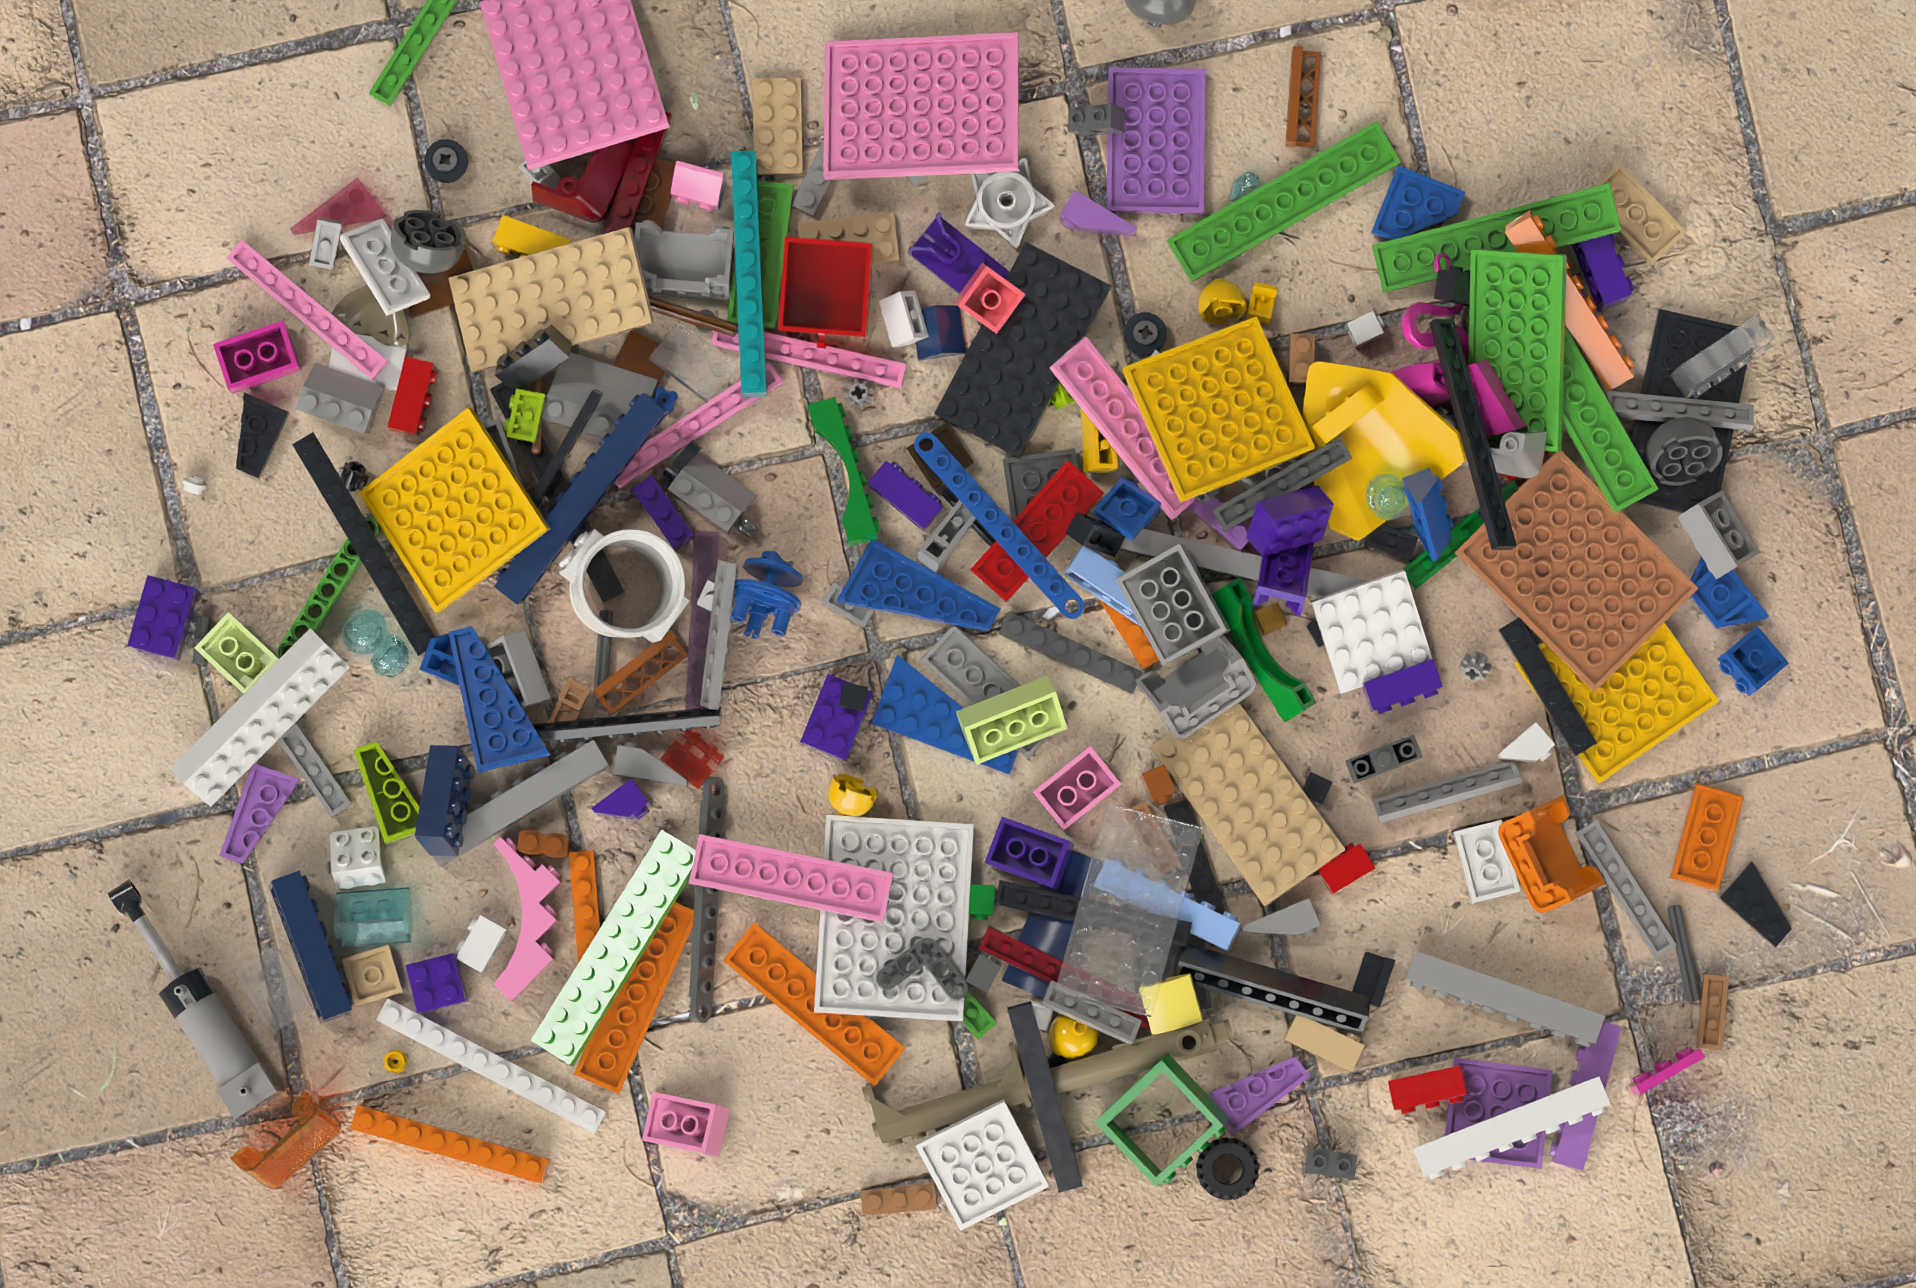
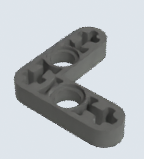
M923 938L883 967L876 976L878 987L883 990H891L925 966L951 1000L959 1001L968 992L966 981L937 942L931 938ZM923 943L927 946L930 944L933 946L931 952L934 957L938 953L941 956L932 965H929L927 962L932 959L929 954L925 953L923 955L921 953ZM905 957H909L914 961V968L910 971H905L900 966V961ZM943 962L948 965L949 972L947 975L939 976L936 974L935 965L937 963ZM895 964L897 971L901 975H903V977L899 978L897 974L891 980L893 984H883L881 982V980L883 979L882 974L886 973L887 975H890L892 972H894V969L891 968V966ZM954 973L956 977L952 981L956 985L961 984L963 986L961 989L962 995L952 994L950 992L953 988L949 982L944 985L942 981L947 980Z

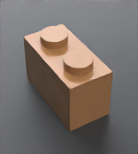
M1290 334L1288 341V386L1306 387L1308 370L1311 364L1314 363L1315 334Z

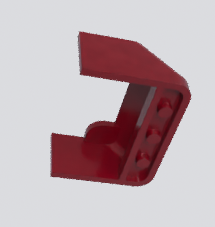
M630 139L594 150L582 179L573 176L564 177L559 181L556 189L533 181L531 184L533 202L590 223L602 221L623 178L634 147L633 141Z

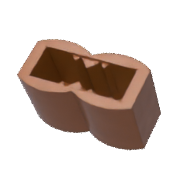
M523 830L519 832L517 849L531 856L545 854L551 858L562 859L569 857L571 839L560 833L544 835L535 830Z

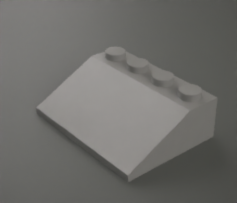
M570 352L569 358L560 363L545 401L542 420L570 429L591 391L597 389L603 392V397L582 433L602 439L607 433L611 434L616 428L614 425L615 421L622 413L627 414L631 408L629 403L637 394L647 393L653 398L658 380Z
M1184 544L1172 547L1116 579L1162 666L1231 631Z

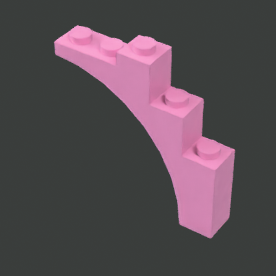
M500 837L494 845L505 857L515 875L521 895L522 922L515 952L506 969L494 982V985L510 1001H514L555 960L551 956L554 951L545 942L540 945L538 941L558 922L554 917L557 912L549 904L543 906L541 903L562 882L558 879L560 874L551 865L547 868L542 864L535 870L536 864L527 855L522 858L516 852L517 845L509 837L506 840Z

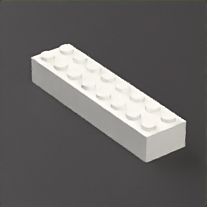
M310 628L170 769L186 787L211 807L350 666Z

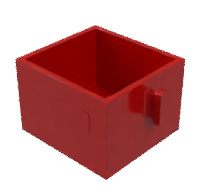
M785 237L778 331L818 333L817 348L822 349L826 348V334L866 337L868 334L874 243Z

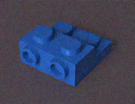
M1121 477L1094 508L1093 515L1133 541L1143 528L1146 529L1158 516L1162 503L1140 489L1135 482Z
M1758 626L1717 658L1720 662L1719 667L1721 671L1731 675L1736 681L1735 686L1737 690L1743 694L1746 693L1748 696L1758 691L1789 664Z

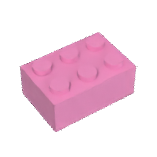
M1089 746L1033 791L1032 794L1064 832L1121 786V783L1093 748Z

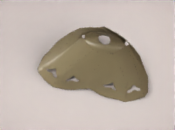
M368 285L347 294L331 313L356 334L370 333L377 341L391 346H403L408 343L409 328L406 310L402 309L386 316ZM345 313L346 321H344L343 317L339 316L338 314ZM358 321H360V324L362 325V327H360V326H358V325H353V324H355V323H357ZM387 330V334L389 336L387 337L385 334H381L380 331ZM401 334H403V336L405 337V339H403V338L397 339V337H399Z

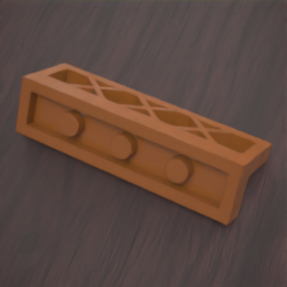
M1293 46L1291 54L1285 146L1314 148L1321 52L1303 51V47ZM1302 57L1315 58V67L1308 73L1302 67ZM1313 72H1314V80H1313L1312 77L1310 76ZM1306 78L1313 85V91L1307 96L1300 91V84ZM1311 96H1313L1312 103L1308 100ZM1304 102L1312 109V114L1305 120L1298 114L1299 107ZM1309 120H1311V128L1307 124ZM1302 126L1309 131L1310 142L1297 141V131Z
M672 630L668 631L660 641L650 645L594 689L593 694L611 716L688 657L686 651L676 640L677 636ZM670 645H673L680 654L674 661L663 659L664 650ZM661 653L660 659H656L655 657ZM648 662L660 663L659 672L656 675L644 674L645 665ZM663 663L669 664V665H667L665 668L662 669ZM642 668L641 674H637L636 672ZM629 677L641 678L640 687L636 690L625 689L626 680ZM644 678L649 679L647 682L643 684ZM621 683H623V684H622V689L616 688V687H618ZM610 692H620L621 701L612 708L604 697ZM624 693L630 694L624 699Z

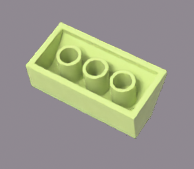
M1048 676L956 711L962 732L976 765L1067 729L1057 693Z

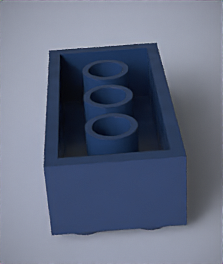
M430 745L415 831V838L430 856H458L459 848L463 846L462 830L463 825L467 822L466 806L467 802L471 799L470 782L474 778L475 769L459 746Z

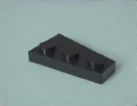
M244 392L236 469L260 479L290 413Z
M1752 861L1718 898L1774 948L1792 930Z

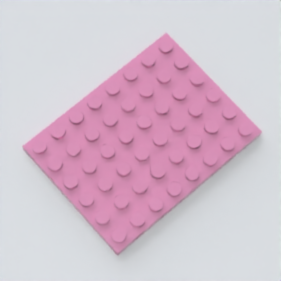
M484 0L480 2L529 170L670 128L631 0Z
M1018 32L825 42L823 177L825 180L1019 171Z

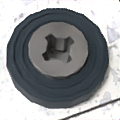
M450 139L438 140L432 143L426 151L424 157L425 168L428 174L436 181L451 183L460 179L466 172L468 156L458 142Z
M1140 312L1133 315L1124 327L1126 346L1133 353L1140 356H1150L1155 350L1159 351L1167 339V329L1164 322L1157 315L1150 312Z

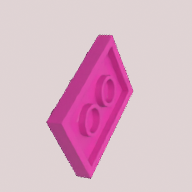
M1686 1047L1675 1053L1676 1058L1674 1060L1665 1059L1654 1065L1655 1071L1651 1073L1644 1071L1633 1077L1634 1083L1628 1086L1633 1094H1642L1705 1058L1701 1049Z

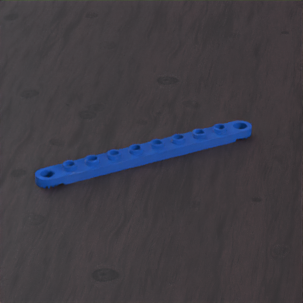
M924 432L919 434L914 441V448L917 454L1063 616L1068 619L1079 618L1084 612L1085 605L1076 591L932 433ZM930 439L933 441V448L927 452L920 449V442ZM1070 600H1075L1079 603V609L1075 613H1069L1065 609L1066 603Z

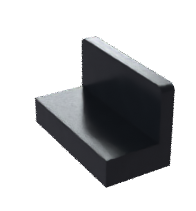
M1365 952L1352 992L1371 997L1370 1005L1380 1007L1395 960Z

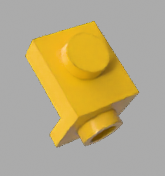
M1254 282L1246 319L1257 316L1259 322L1270 324L1278 287L1267 283Z

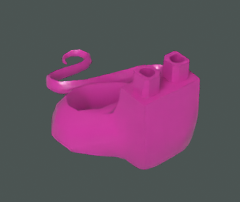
M1439 253L1435 256L1433 263L1437 274L1438 270H1443L1440 264L1441 257L1446 259L1448 268L1451 265L1450 258L1446 253ZM1424 302L1414 303L1406 308L1401 318L1402 335L1413 347L1430 349L1435 346L1432 332L1430 330L1426 333H1421L1416 325L1417 315L1422 313L1434 316H1453L1461 312L1463 306L1455 304L1452 307H1444ZM1456 325L1466 364H1468L1469 336L1464 328ZM1439 359L1406 366L1391 372L1431 408L1450 401Z

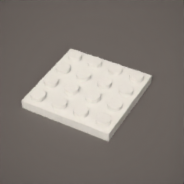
M1403 569L1311 600L1338 690L1341 694L1363 687L1362 684L1364 682L1432 659L1410 585Z
M1004 1099L915 1143L960 1230L1049 1187L1048 1181Z

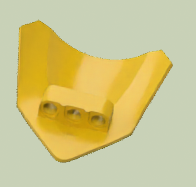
M1323 361L1312 363L1309 367L1302 419L1315 446V450L1304 454V457L1339 437L1352 457L1350 461L1313 481L1314 486L1318 485L1334 503L1328 521L1331 530L1360 541L1409 504L1402 478L1430 468L1433 475H1438L1440 480H1442L1467 461L1459 431L1417 396L1394 373Z

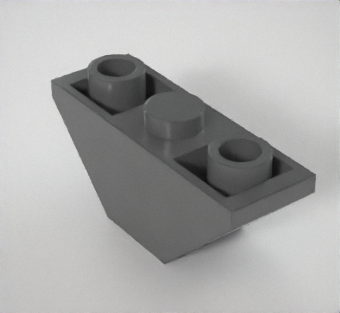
M1411 735L1348 759L1345 763L1355 784L1423 758L1415 735Z

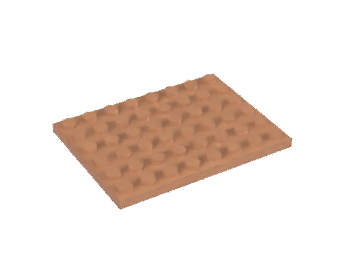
M1562 451L1555 452L1542 465L1540 473L1533 478H1529L1505 502L1517 544L1512 550H1492L1484 523L1454 552L1593 692L1698 589L1622 511L1613 513L1601 490Z

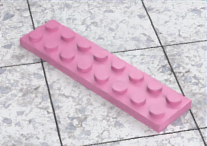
M1087 337L1082 338L1050 367V370L1150 495L1162 503L1161 508L1170 520L1175 519L1196 498L1179 502L1133 394Z
M699 834L689 884L884 922L893 873Z

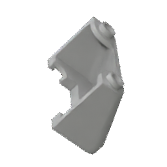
M650 220L642 221V223L636 222L634 240L648 295L707 300H727L730 298L734 229H729L726 226H716L715 229L710 230V234L661 231L657 223Z
M1454 414L1441 416L1459 431ZM1534 429L1528 433L1509 432L1502 437L1500 447L1489 445L1496 473L1521 478L1537 476L1542 468L1547 431ZM1467 461L1461 464V466L1469 467Z
M1224 635L1201 646L1202 653L1162 679L1157 672L1150 671L1135 680L1141 692L1175 738L1184 739L1249 696L1255 689L1256 682L1244 659Z

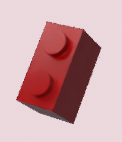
M1353 842L1344 847L1345 851L1341 855L1317 870L1331 895L1375 869L1361 843L1356 846Z

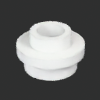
M189 475V478H183L182 481L184 484L183 490L193 494L201 495L207 487L203 483L202 478Z

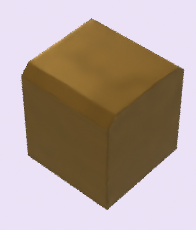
M1278 602L1259 609L1254 613L1263 636L1287 626L1286 619Z

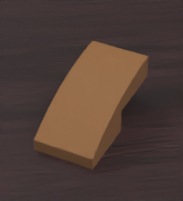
M568 678L548 722L577 720L591 689Z

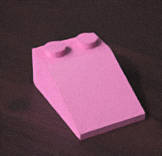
M653 1092L642 1140L719 1157L730 1108Z

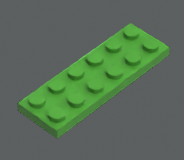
M758 180L764 328L776 329L782 282L784 240L788 236L794 185ZM735 258L727 321L738 325Z

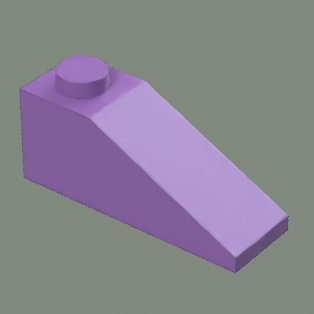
M1076 190L1059 215V219L1062 220L1061 224L1071 231L1077 229L1081 232L1134 236L1137 231V227Z
M1213 497L1203 505L1195 499L1188 506L1196 516L1234 550L1241 551L1249 542L1247 535L1250 526L1245 521L1226 532L1222 530L1212 513V510L1223 504L1217 498Z

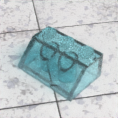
M410 887L337 892L333 924L337 948L410 943L412 941Z

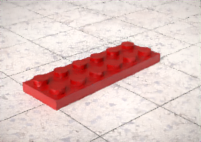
M1067 460L1016 517L1013 523L1039 552L1047 558L1067 536L1065 532L1076 512L1086 515L1102 497L1104 492ZM997 541L992 544L970 569L974 575L1006 603L1029 578Z

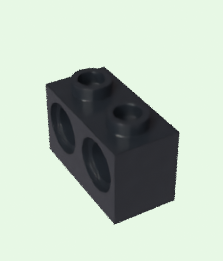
M1076 512L1065 532L1082 546L1113 557L1116 556L1125 539L1124 535L1102 520L1080 512Z

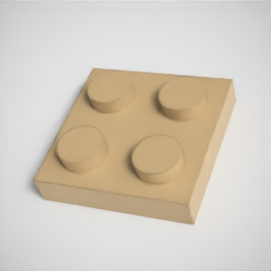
M390 945L341 959L356 1007L404 992Z

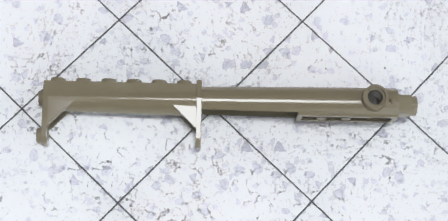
M1207 1019L1187 1027L1134 1040L1131 1045L1123 1043L1112 1046L1113 1050L1053 1067L1050 1070L1057 1094L1149 1070L1167 1053L1176 1062L1214 1052L1217 1051L1215 1043L1234 1037L1229 1019L1209 1024ZM1187 1036L1193 1037L1196 1041V1046L1191 1050L1184 1049L1181 1044L1182 1040ZM1014 1042L1009 1043L1013 1060L1002 1079L896 1111L878 1101L872 1084L866 1083V1086L862 1087L865 1101L871 1102L876 1121L872 1123L875 1137H880L883 1144L888 1142L889 1147L903 1143L902 1138L912 1136V1140L926 1137V1131L935 1129L938 1132L950 1126V1124H954L1003 1099L1011 1112L1022 1109L1021 1104L1024 1103L1026 1107H1031L1033 1099L1027 1078L1023 1076Z

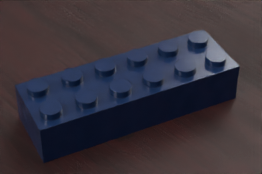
M299 870L272 880L269 884V889L319 1023L323 1024L349 1014L354 1002L349 990L345 992L342 984L345 978L341 968H336L334 964L336 954L332 944L327 945L325 940L328 933L324 922H319L316 916L319 909L315 899H310L308 889H310V885L306 875L301 876Z

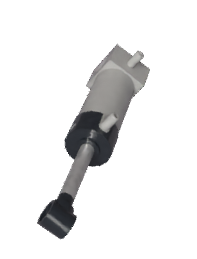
M128 879L108 892V896L116 909L123 913V915L128 914L170 979L171 983L159 993V996L173 1018L177 1020L220 1088L216 1091L234 1119L245 1118L283 1093L284 1090L268 1065L260 1063L216 995L215 989L206 978L201 967L185 974L182 972L140 907L142 897L135 885Z

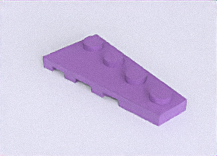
M254 763L249 772L219 856L244 864L300 779Z
M1296 1056L1208 1093V1095L1230 1118L1224 1126L1229 1134L1233 1136L1309 1078L1310 1075Z

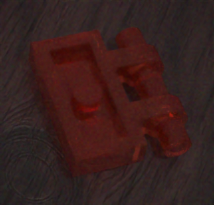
M691 730L682 731L681 735L687 739L685 744L681 745L675 740L660 759L699 790L702 783H704V779L709 777L714 771L707 763L712 759L719 765L725 757L718 752V748L714 745L710 746L701 739V735L698 732ZM693 746H696L704 753L701 759L690 752Z

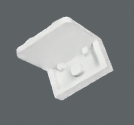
M373 826L331 833V873L337 889H350L364 885L372 886L386 882L381 862L380 832L378 827Z

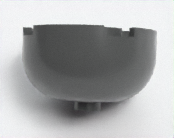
M1125 0V3L1130 12L1136 17L1147 21L1148 25L1161 27L1162 25L1177 24L1187 19L1195 8L1196 0Z
M428 210L406 211L402 217L395 218L390 238L391 248L396 258L409 269L427 274L441 273L449 270L459 261L466 240L464 229L456 221L451 223L440 218L441 214Z
M1680 417L1662 424L1650 436L1646 446V459L1652 475L1658 478L1660 483L1666 485H1684L1697 481L1695 477L1707 470L1712 472L1718 466L1723 454L1721 444L1713 428L1706 422L1693 417ZM1679 459H1681L1682 464H1683V466H1684V469H1683V470H1681L1682 467H1681V464H1680Z

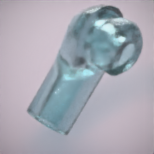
M1246 172L1236 178L1228 200L1235 202L1242 197L1244 189L1257 187L1260 182L1259 177L1253 172Z

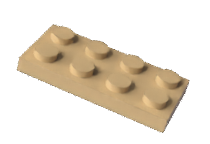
M753 78V142L757 156V176L803 175L801 78Z
M1619 162L1595 186L1611 184L1622 229L1618 233L1652 266L1687 231Z
M894 212L797 223L799 237L874 243L873 265L899 262Z

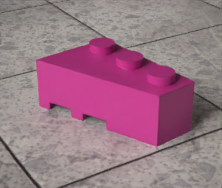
M1488 359L1466 364L1486 437L1527 426L1524 419L1521 420L1515 410V404L1512 399L1509 400L1503 390V384Z

